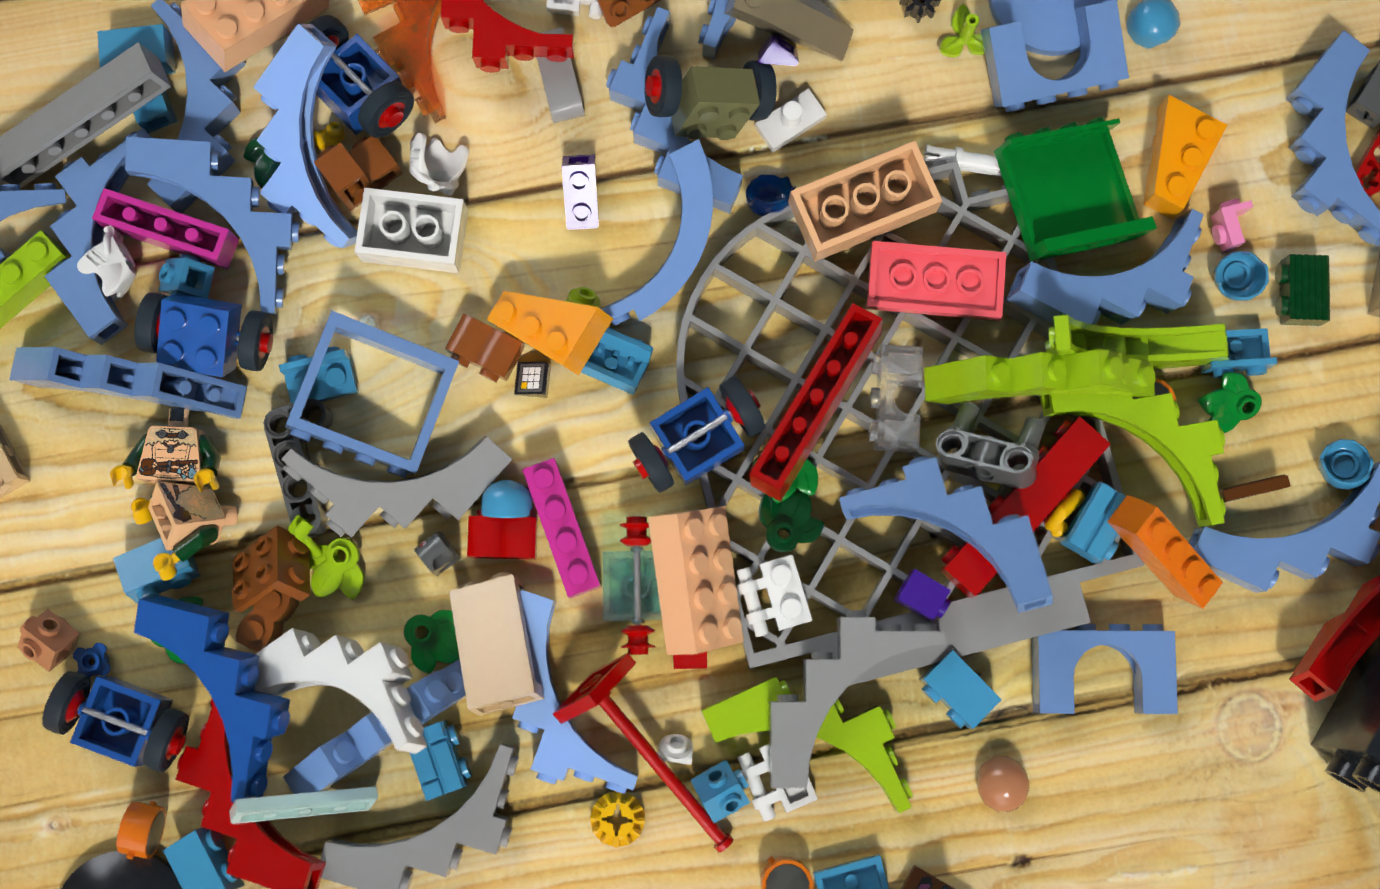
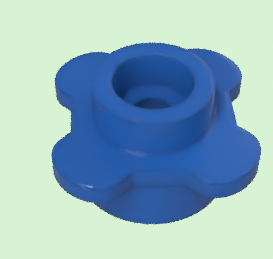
M96 643L91 648H77L73 653V658L78 664L77 672L87 676L89 679L94 675L106 676L109 674L111 665L109 664V656L106 653L107 647L103 643ZM91 658L95 660V663L93 665H90L89 660Z

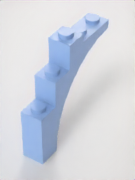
M298 23L253 87L262 95L261 100L266 105L278 110L256 140L265 148L264 152L269 158L276 162H281L260 194L268 200L267 205L275 212L291 214L299 211L301 219L312 226L318 227L330 244L335 247L345 248L355 245L358 230L344 217L329 194L320 170L314 164V161L317 160L313 138V112L316 92L324 68L337 45L313 24Z
M521 589L520 595L536 682L542 685L544 699L516 706L512 719L520 721L518 727L533 733H537L539 728L544 729L531 770L538 772L536 778L551 784H556L557 779L564 781L570 768L575 770L573 776L588 782H593L594 777L607 781L606 788L625 794L627 788L634 790L638 774L614 764L595 750L575 729L570 720L560 724L552 713L561 705L552 681L549 661V632L556 602Z

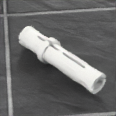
M927 144L925 146L924 155L926 156L923 159L926 165L939 160H946L947 163L958 161L962 171L1002 177L996 156L963 151L962 147L947 149Z

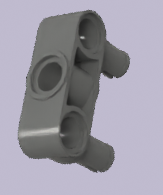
M961 402L953 425L948 427L936 439V448L943 467L951 472L970 476L980 481L994 482L1013 488L1023 489L1032 485L1037 477L1036 466L1039 461V451L1037 448L1046 427L1045 422L1039 418L1027 417L1018 442H1005L991 436L973 434L972 431L980 413V408L971 402ZM953 448H960L956 453H947ZM1019 464L1026 465V467L1020 470L1012 469L1014 466Z

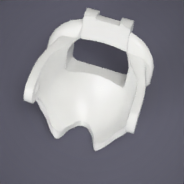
M416 133L410 140V173L420 182L427 184L430 191H442L445 195L451 196L455 189L458 188V179L466 166L469 154L468 147L460 145L455 152H449L437 138H433L426 146V135Z
M106 226L103 229L105 232L103 241L90 249L78 261L77 268L82 274L96 273L102 279L104 295L106 297L111 296L115 302L127 292L137 276L134 270L136 265L122 242V234L112 226Z

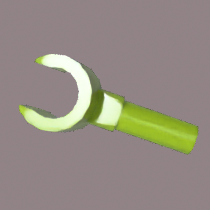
M297 515L289 525L288 531L306 544L315 557H320L323 552L308 535L314 526Z

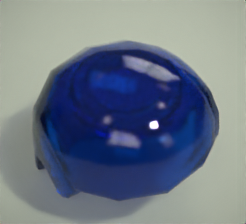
M761 174L750 181L746 189V201L749 208L760 217L768 213L781 212L789 206L790 192L796 189V186H792L788 176L780 178L773 174Z

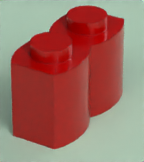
M477 510L476 516L468 517L467 557L478 559L536 560L538 519L530 517V515L521 518L486 517L481 514V510Z

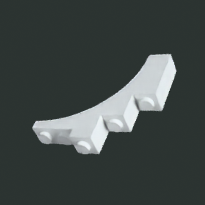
M292 628L255 654L260 656L258 664L259 678L255 684V690L281 696L304 687L319 685L335 686L356 697L373 712L386 729L396 750L418 753L427 747L423 737V726L413 713L410 705L411 697L408 691L402 686V684L413 677L408 667V656L400 647L379 642L364 653L363 648L356 640L335 635L321 645L313 633Z

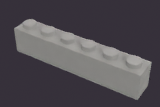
M138 42L1 135L0 185L20 184L21 189L169 89L171 85L159 57Z

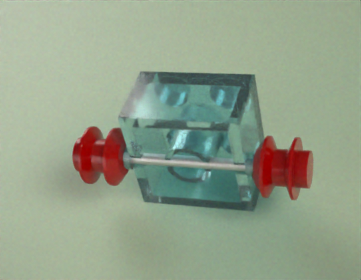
M630 516L626 517V523L619 524L620 527L626 529V536L620 539V542L627 547L633 548H630V551L602 552L603 621H631V624L634 625H627L621 630V633L628 636V643L621 646V648H628L630 655H649L648 648H655V645L648 643V635L654 633L655 630L649 625L641 624H645V621H662L653 551H644V548H642L651 543V537L647 536V529L649 528L647 517Z

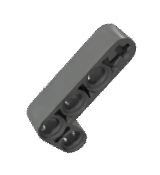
M307 399L300 419L308 421V415L311 410L320 408L322 411L321 419L314 424L329 429L333 422L331 410L317 399ZM292 403L271 410L265 416L263 422L264 430L290 522L297 515L307 521L308 512L309 515L316 517V520L311 522L314 527L308 535L310 537H318L325 532L328 526L326 524L328 517L325 515L324 504L309 492L313 486L307 481L306 493L301 497H295L294 487L298 481L283 469L286 463L281 460L293 448L311 461L306 441L290 435L291 429H287L280 434L276 431L278 421L283 418H289L294 405ZM299 505H300V506H304V505H305V506H306V510L303 509V508H301V507H298V506H299Z

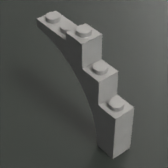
M484 436L467 453L448 465L418 477L394 481L363 480L341 475L313 463L293 448L281 460L286 463L283 469L292 478L299 482L303 477L313 486L309 492L323 504L328 500L333 503L325 513L329 518L326 524L339 536L342 537L347 533L352 537L378 507L383 509L380 516L391 526L396 528L400 524L406 529L432 498L437 501L433 507L447 520L452 515L459 520L511 462L512 458L488 437Z
M865 610L845 611L846 617L837 618L838 659H832V652L811 653V659L803 660L804 701H798V695H777V701H769L771 788H807L809 761L817 733L829 709L847 686L869 668L891 656L916 648L946 645L945 631H936V624H915V631H901V624H881L880 631H875V617H866Z
M504 743L500 744L490 770L475 793L455 814L430 830L414 837L388 843H355L339 839L326 841L320 860L326 862L322 879L356 889H409L413 878V872L408 871L409 867L447 877L452 869L457 870L463 854V850L458 849L459 844L495 855L500 851L501 847L507 848L513 828L507 826L510 817L497 814V810H504L508 799L509 790L504 789L508 775L514 776L518 765L519 756L514 755L516 747Z

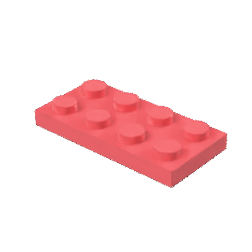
M872 241L866 309L1000 321L1003 315L1007 252Z

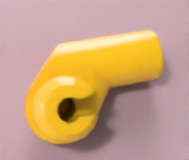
M336 121L330 122V125H327L326 129L321 131L313 128L314 148L318 150H324L329 146H336L345 137L343 125Z
M1071 489L1045 519V528L1050 530L1052 536L1060 537L1068 531V525L1064 520L1085 500L1080 490Z

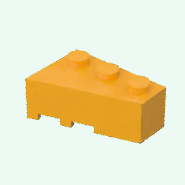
M1168 95L1157 108L1156 117L1158 119L1156 132L1153 136V153L1148 169L1143 205L1173 220L1185 208L1227 124Z
M503 291L487 320L579 376L613 318L596 306Z

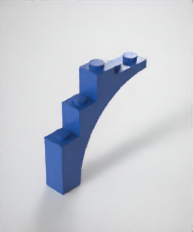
M164 596L139 599L134 633L158 642L176 654L189 666L210 693L222 718L231 754L233 774L231 802H235L236 799L263 797L268 783L266 777L268 760L273 751L272 737L284 734L290 721V699L255 690V684L259 678L258 664L260 656L224 647L225 640L229 634L228 612Z

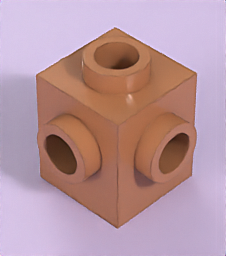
M47 609L38 617L31 616L24 622L20 628L21 636L17 648L21 650L26 658L34 660L50 672L74 652L79 632L71 627L64 618L58 617Z

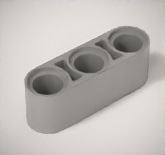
M563 27L539 33L564 34ZM537 57L553 124L585 116L571 58H567L563 62L549 61L547 57Z

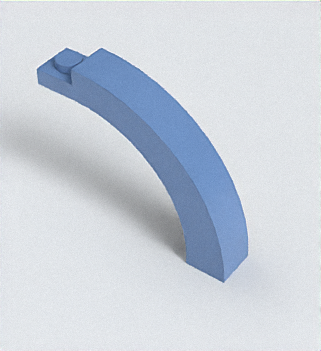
M699 139L668 154L678 178L682 209L680 227L672 251L659 271L647 283L631 294L602 308L604 312L613 318L611 322L613 326L629 319L631 316L628 312L633 309L639 321L660 309L683 287L701 258L711 227L713 188L708 162Z

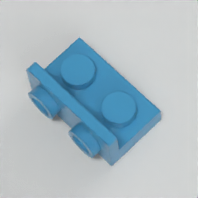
M328 347L308 399L313 398L324 402L359 393L351 356L344 349H339V347ZM307 355L292 356L287 359V363L279 365L280 372L285 376L291 404L295 403L313 356L308 358Z

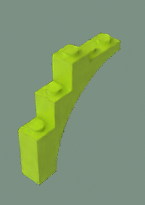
M1069 315L1054 316V327H1049V341L1045 343L1046 353L1066 356L1102 349L1120 352L1122 357L1153 362L1154 370L1205 365L1211 361L1229 360L1225 323L1173 328H1120L1088 324L1075 320Z
M1102 349L1066 356L1039 352L1010 359L983 355L924 368L925 401L943 404L991 398L1052 394H1104L1143 398L1155 396L1154 383L1156 376L1153 362L1122 357L1120 352Z
M1172 393L1133 399L1132 396L1104 394L1040 395L1043 416L1074 415L1095 418L1119 426L1142 439L1166 461L1179 478L1191 501L1198 527L1225 523L1226 507L1223 498L1219 496L1217 486L1219 472L1216 464L1212 461V456L1224 453L1225 436L1223 430L1218 425V420L1178 426L1177 420L1179 419L1180 412L1177 402L1173 401Z
M772 677L702 709V714L715 743L740 734L770 731L769 701H777V695H792L786 681L779 682L777 677ZM837 699L829 709L816 738L843 750L860 763L882 787L896 812L902 813L912 808L908 800L913 797L911 789L905 778L899 780L894 770V767L898 766L897 759L890 746L887 748L883 746L884 742L895 738L892 729H895L896 725L889 710L882 711L881 706L875 705L842 721L840 715L845 712L839 699Z

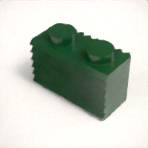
M1289 254L1280 261L1275 270L1276 283L1280 284V296L1276 299L1275 311L1281 318L1280 324L1321 326L1329 322V256Z

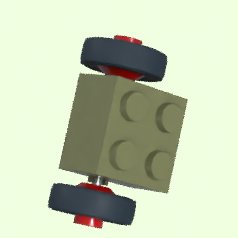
M655 56L647 67L644 92L646 106L652 116L671 117L675 137H688L689 139L708 137L729 140L737 136L748 120L760 121L770 116L776 101L777 82L771 64L758 63V60L748 61L742 69L691 66L682 80L680 65L676 58L671 56Z

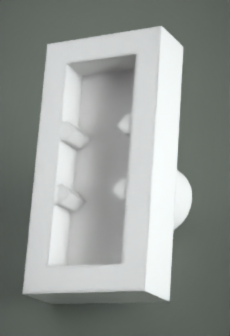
M808 88L774 110L767 119L757 121L755 129L771 152L774 153L826 119L827 114Z

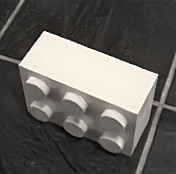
M364 188L355 253L362 262L460 273L468 208L463 199Z

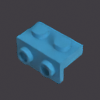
M608 327L581 373L634 395L649 366L653 347L639 339H633Z
M1268 329L1228 330L1229 360L1211 361L1201 365V373H1213L1214 378H1222L1224 372L1246 371L1247 376L1267 374V369L1278 364L1277 357H1270Z
M879 854L813 872L817 889H889Z

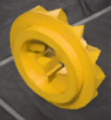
M613 791L603 795L596 801L591 811L590 823L592 832L603 844L615 848L630 845L641 835L644 828L645 814L642 805L633 795L627 792L623 794ZM617 804H620L621 815L627 817V819H633V821L622 823L618 834H615L614 824L608 822V820H603V817L613 816L617 809Z

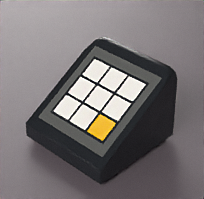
M518 362L514 395L548 398L550 363Z

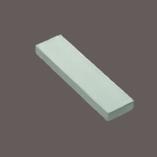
M377 787L236 799L230 809V821L233 824L369 811L378 799Z

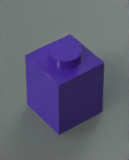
M913 569L909 572L893 600L927 621H933L936 616L942 618L951 603V600L947 599L951 590L920 571Z

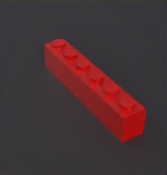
M852 303L750 471L752 487L780 502L782 501L882 332L883 318Z
M1078 417L1071 423L1066 419L1053 433L1057 439L1048 448L1044 444L1038 450L1039 461L1036 466L1037 477L1034 483L1023 489L1012 487L1004 498L999 494L989 504L988 510L993 525L998 524L1001 518L1017 514L1020 517L1028 515L1034 532L1111 443L1081 417ZM966 541L960 548L953 545L941 559L945 564L939 570L969 598L976 597L997 573L993 565Z

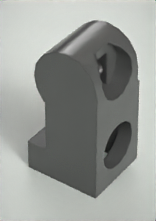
M441 531L434 533L414 549L425 566L436 576H439L461 559L460 555Z

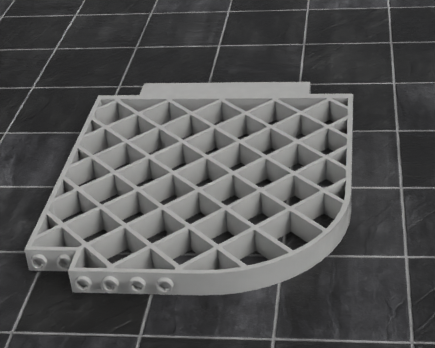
M939 160L928 165V170L934 182L948 178L955 201L953 203L941 196L942 203L937 212L952 220V223L938 245L939 247L947 245L959 224L1001 248V252H1007L1006 257L1010 253L1027 264L1030 263L1024 242L1017 239L1021 233L1018 223L1010 235L971 213V211L1010 202L1005 185L1001 187L1002 190L990 192L989 189L975 191L968 198L958 161L947 163L946 160ZM789 204L764 215L747 226L714 257L700 277L689 299L681 324L676 360L680 404L688 399L687 392L696 395L704 390L703 387L685 378L684 374L685 347L689 328L738 355L723 382L733 376L736 377L743 363L747 360L789 385L765 424L766 428L759 433L760 435L737 474L720 465L710 471L731 483L717 507H726L737 487L756 499L762 500L765 493L752 487L750 482L744 480L745 473L765 439L768 438L770 440L775 432V429L772 427L795 389L800 390L806 381L802 376L824 340L829 342L835 333V330L831 329L851 293L854 292L867 300L868 283L860 278L870 263L871 246L854 275L824 258L814 262L806 242L804 246H801L771 228L783 221L794 218ZM891 231L872 238L874 241L912 244ZM754 237L762 239L795 258L794 263L774 295L723 266L736 251ZM1054 258L1034 262L1048 269L1058 271ZM803 263L846 288L825 324L781 300ZM714 277L767 307L745 345L694 316L701 297ZM1004 296L1003 314L1024 325L1006 357L1010 359L1018 356L1032 330L1049 339V327H1054V324L1006 300L1007 297ZM774 311L817 336L796 374L752 349ZM887 311L896 316L895 321L876 353L870 352L864 363L868 367L847 403L841 401L835 412L840 415L817 454L811 451L807 459L815 467L854 489L865 488L868 490L875 488L876 482L895 449L899 448L914 458L928 457L931 459L936 457L944 484L949 477L963 486L972 485L974 488L982 486L985 499L990 502L999 494L1004 498L1008 494L1010 486L1001 484L996 491L973 477L951 472L943 467L939 457L903 437L925 399V382L881 357L902 320L947 345L936 365L945 364L953 350L967 358L983 355L993 356L961 337L971 318H962L953 333L922 314ZM874 369L918 394L897 432L852 407ZM719 388L716 394L713 395L722 410L727 408ZM993 398L982 399L978 406L980 413L972 433L978 428L1001 441L1018 442L1019 436L983 416ZM933 402L955 416L961 404ZM1042 411L1039 419L1043 420L1046 426L1051 416H1043ZM1069 415L1070 417H1072V418H1074V419H1077L1078 417H1081V416ZM1081 417L1108 441L1101 420ZM845 418L890 443L867 483L823 458ZM1109 446L1097 459L1101 478L1104 484L1124 495ZM954 448L952 453H956L960 448ZM1024 464L1016 465L1012 469L1020 470ZM1088 470L1072 489L1079 490V488H1082L1089 492L1092 485L1097 483V481L1087 476ZM706 473L699 477L706 507L712 508L716 506ZM903 517L912 523L889 563H886L845 539L855 519L845 520L838 534L824 526L820 536L832 542L809 584L806 585L801 582L806 601L808 602L809 598H812L839 615L846 617L845 611H849V609L815 590L839 547L883 572L862 610L866 611V617H868L890 578L903 584L908 576L898 570L897 566L919 527L952 546L956 545L958 548L965 541L954 533L927 521ZM1045 519L1037 527V529L1042 531L1036 541L1040 556H1042L1051 538L1060 542L1064 534L1060 537L1052 536L1050 530L1045 528ZM1118 534L1115 541L1118 542L1120 539L1125 557L1113 560L1111 558L1109 560L1104 559L1100 563H1094V565L1047 577L1053 595V604L1018 613L1010 592L1006 587L979 594L973 598L968 597L952 601L943 617L939 618L936 616L933 621H927L914 612L875 621V631H880L881 624H901V631H915V624H936V631H945L946 645L916 648L891 656L869 668L850 685L938 663L951 650L961 657L1090 623L1080 582L1145 566V564ZM730 540L731 551L753 563L750 567L753 577L759 564L767 562L763 559L770 548L767 540L758 555ZM947 578L943 586L951 590L947 597L948 599L955 585ZM737 589L744 639L742 645L749 669L812 652H832V659H838L837 632L786 645L785 640L793 627L783 629L778 637L770 632L761 636L773 643L775 648L754 653L748 629L754 632L753 625H749L748 620L744 617L740 602L742 595H740Z

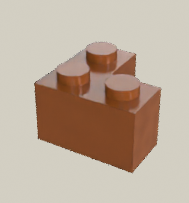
M372 136L359 139L354 143L352 150L349 152L341 142L336 146H329L314 161V164L350 212L362 204L364 188L382 189L403 174L380 140Z

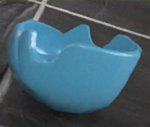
M1143 0L1130 11L1126 20L1129 36L1136 44L1147 49L1167 43L1172 37H1175L1181 25L1179 11L1170 0Z
M1247 251L1231 252L1219 261L1214 270L1216 287L1221 294L1233 301L1251 300L1261 294L1269 282L1267 264L1262 262L1254 253Z
M1339 439L1327 445L1322 451L1319 459V470L1327 483L1335 488L1349 490L1361 486L1369 479L1374 461L1363 445L1355 440Z
M512 480L497 481L487 487L482 495L481 514L493 518L528 517L533 505L531 492L525 485Z

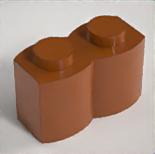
M464 313L445 347L452 354L450 358L459 361L458 365L464 368H468L469 364L479 367L481 369L479 374L497 383L499 378L508 381L525 348L521 341Z
M277 590L271 591L254 603L253 611L249 612L242 619L236 632V641L255 652H259L282 636L284 622L295 613L299 600Z

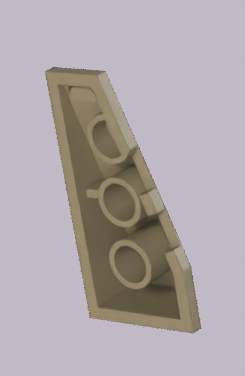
M728 0L724 14L839 61L844 60L854 31L820 0Z

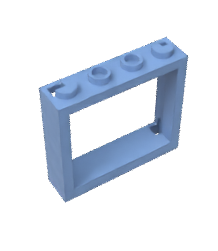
M331 311L285 427L291 429L290 435L300 440L309 442L311 437L324 442L322 446L324 449L338 454H342L343 450L356 454L355 460L369 466H374L375 462L388 466V473L406 479L407 474L413 476L417 473L459 361ZM334 332L442 374L409 460L300 419Z

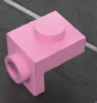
M1239 199L1226 201L1220 204V209L1211 216L1213 223L1212 236L1214 242L1220 246L1222 253L1234 251L1245 243L1237 216L1244 215L1253 208L1252 200L1240 203Z

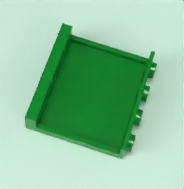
M1099 117L1080 126L1078 122H1072L1060 127L1058 130L1044 127L1025 136L1023 132H1017L1005 137V143L994 151L1030 262L1138 240L1157 229L1153 216L1141 219L1138 216L1110 134V130L1121 123L1119 118L1106 121L1105 117Z

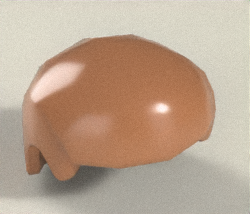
M994 756L980 767L977 781L978 793L984 804L997 812L1014 811L1020 805H1023L1027 799L1029 792L1027 772L1019 761L1009 756Z

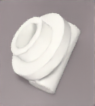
M670 734L661 739L658 754L665 762L691 765L693 743L683 735Z

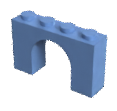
M1117 0L1075 8L1080 38L1079 58L1069 73L1056 80L1042 77L1030 65L1026 53L1021 21L981 29L994 107H1005L1006 112L1024 109V102L1036 100L1037 105L1057 101L1056 95L1067 93L1068 98L1088 94L1087 88L1097 85L1099 86V91L1119 87L1118 81L1128 79L1129 74Z
M1083 624L1075 626V630H1060L1031 638L1033 713L1075 714L1074 671L1076 664L1086 651L1095 646L1104 645L1120 652L1131 667L1133 674L1134 713L1178 714L1175 631H1164L1163 624H1142L1143 631H1130V624H1109V631H1096V624Z

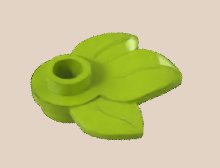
M338 538L329 545L318 544L317 546L323 552L320 557H315L309 549L310 569L314 570L311 577V587L316 597H325L340 589L350 599L354 600L357 598L363 587L364 572L358 565L360 552L356 543L348 538ZM339 549L343 550L346 554L344 561L338 558L337 552Z

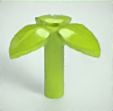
M961 4L958 7L951 21L952 29L959 36H947L940 43L939 50L944 56L951 58L960 56L964 45H967L972 55L985 54L982 34L973 35L979 23V17L976 14H971L966 5Z

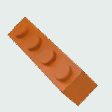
M1127 495L1107 521L1174 596L1204 609L1222 585L1221 579L1157 506Z

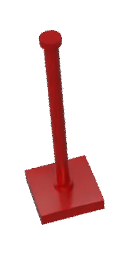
M626 653L591 672L552 713L560 724H563L600 705L713 840L716 851L720 853L726 850L733 843L734 838L729 833L725 834L712 821L706 810L609 696L612 689L636 665V661L629 653Z

